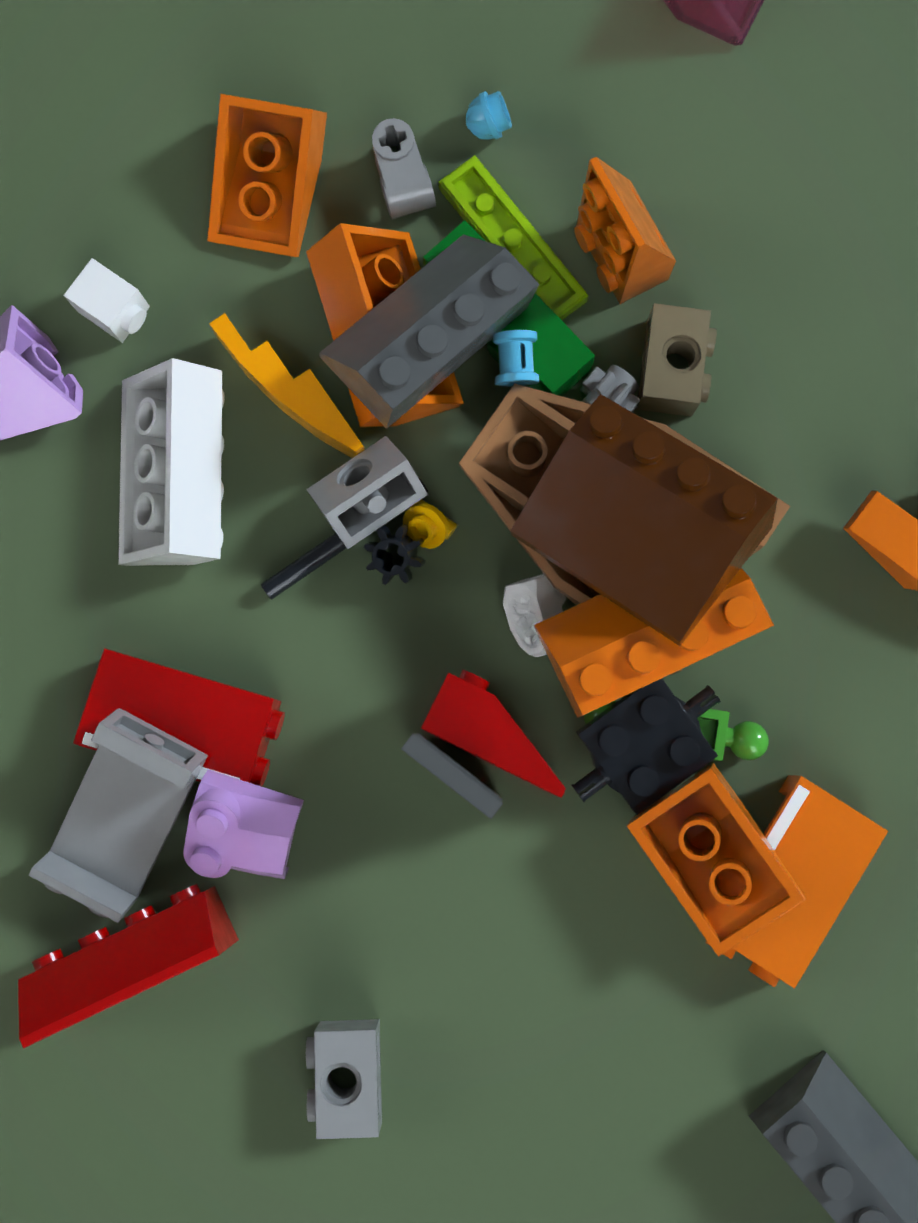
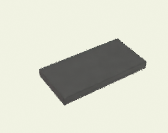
M413 733L401 748L488 818L492 819L503 805V799L498 793L421 734Z

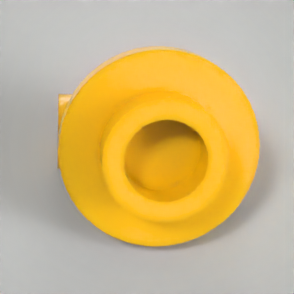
M422 499L412 505L403 517V525H408L407 535L413 541L423 538L424 542L420 546L428 549L436 548L445 540H448L458 526L438 508Z

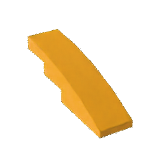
M226 313L209 323L219 341L247 377L284 413L319 440L350 458L365 450L311 369L293 379L268 341L251 351Z

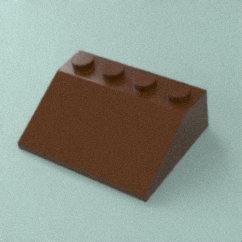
M600 394L569 430L510 532L513 537L681 646L772 529L778 498Z

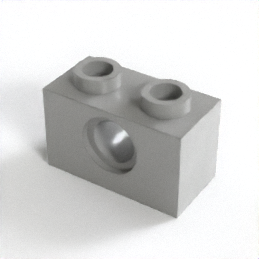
M384 436L306 489L347 549L428 495L408 459L387 436Z
M380 1019L320 1021L314 1031V1037H307L306 1067L307 1069H315V1089H308L307 1120L308 1122H316V1139L379 1137L382 1125ZM338 1067L348 1068L355 1074L357 1083L350 1088H340L333 1082L331 1071Z

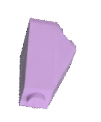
M13 305L0 316V440L70 421L82 414V387L73 374H67L64 377L60 364L54 357L58 350L51 339Z

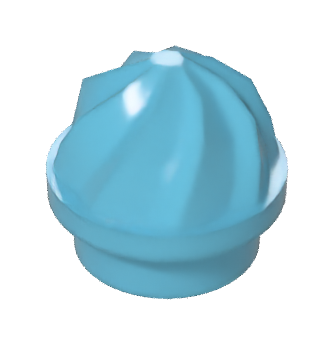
M484 91L469 104L466 113V126L479 139H499L502 137L503 131L512 128L511 118L500 91L490 95Z

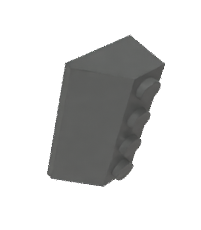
M463 234L319 353V357L387 429L493 338V334L501 332L528 308L540 284L505 247Z
M824 1050L749 1115L765 1138L836 1223H918V1161Z

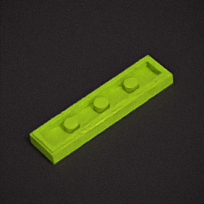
M475 155L438 182L439 190L462 219L486 242L505 247L540 284L535 293L561 320L588 301L589 295Z

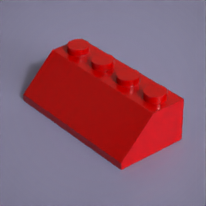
M198 884L192 885L169 896L173 906L157 914L153 906L150 905L123 918L127 928L110 935L107 927H104L78 939L81 950L64 957L60 948L32 961L35 971L18 979L19 1040L23 1049L215 958L236 943L239 939L216 887L214 886L201 892Z

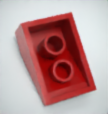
M463 669L459 677L448 672L421 729L548 793L562 798L566 791L565 786L498 698L487 691L490 682Z

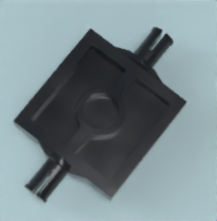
M663 679L624 696L576 731L579 738L590 751L595 769L571 786L582 801L585 802L589 797L608 785L622 795L636 815L640 814L718 756L703 736L697 718L717 703L719 704L721 702L719 697L714 695V690L707 685L702 691L687 702H684L674 696Z

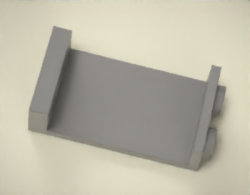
M121 708L116 709L98 724L91 741L99 744L50 851L31 868L29 873L30 877L42 882L50 891L64 894L87 906L95 915L109 918L117 923L137 901L208 757L207 754Z

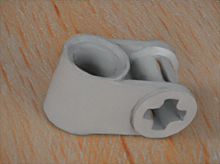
M396 118L380 122L373 131L372 144L375 152V163L380 176V184L391 220L436 207L431 180L426 166L422 163L410 126L403 120ZM396 146L398 152H392L390 147Z

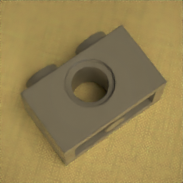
M653 304L646 324L638 389L640 402L637 404L636 410L692 417L700 403L707 402L711 387V374L704 373L706 357H712L717 336L716 328H709L711 310ZM679 354L687 360L689 367L686 369L674 368L668 362L667 356Z

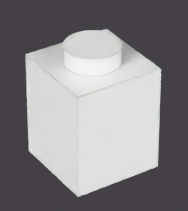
M93 258L63 295L79 314L121 343L124 342L129 334H133L141 328L146 319V311L150 307L137 288Z

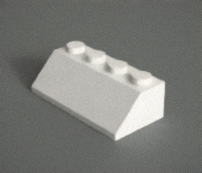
M171 358L122 380L118 565H195L220 559L223 544L221 501L224 494V486L221 481V455L224 450L222 408L225 401V394L222 389V370Z

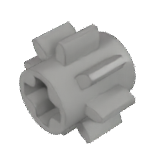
M611 365L605 373L596 366L583 381V386L580 389L586 395L582 402L592 404L602 394L633 413L640 402V399L633 395L639 388L637 381L627 371L616 365Z

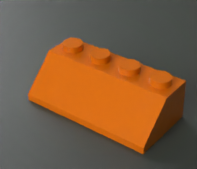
M340 223L306 251L333 341L421 270L410 233ZM454 372L390 427L454 409L464 404ZM349 389L360 427H384Z
M741 568L681 646L601 594L535 624L534 628L578 718L774 626L751 578Z

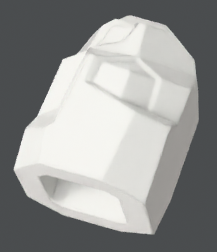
M544 574L506 585L503 598V607L513 636L519 646L527 654L534 657L547 655L534 625L563 612L562 605L566 600V597L553 587Z

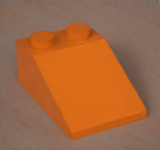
M220 94L208 242L299 257L322 162L327 112Z
M714 763L670 791L640 814L632 817L627 824L632 835L718 957L806 900L742 801Z

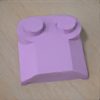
M207 770L200 781L189 814L183 851L187 865L195 873L209 878L222 877L230 869L285 879L289 868L286 866L294 830L304 800Z

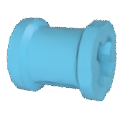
M508 330L493 334V343L497 344L499 349L500 374L495 377V385L513 386L515 383L524 386L539 383V374L534 372L533 343L537 341L536 331Z

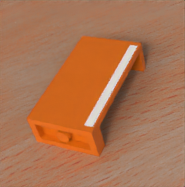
M788 775L779 790L786 797L765 830L764 836L806 900L723 953V955L732 960L737 951L753 961L748 971L775 988L779 980H782L795 989L887 835L888 830L803 776Z

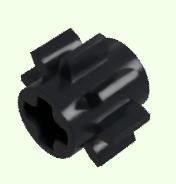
M406 524L400 526L394 535L391 534L386 526L377 529L381 542H369L364 546L367 551L372 552L373 562L368 564L366 567L367 571L377 569L383 574L382 584L385 585L397 574H399L400 579L404 583L409 582L413 579L409 566L422 567L426 562L422 557L417 556V547L424 542L423 538L413 541L407 535L408 525ZM395 544L399 546L398 554L404 557L397 564L392 563L393 555L386 552L388 548Z

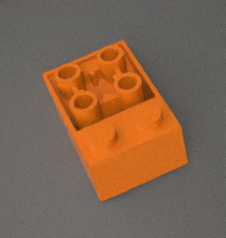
M598 157L590 159L574 232L581 249L585 253L591 252L598 264L596 271L602 287L607 293L613 291L619 304H622L669 280L676 260L632 182Z

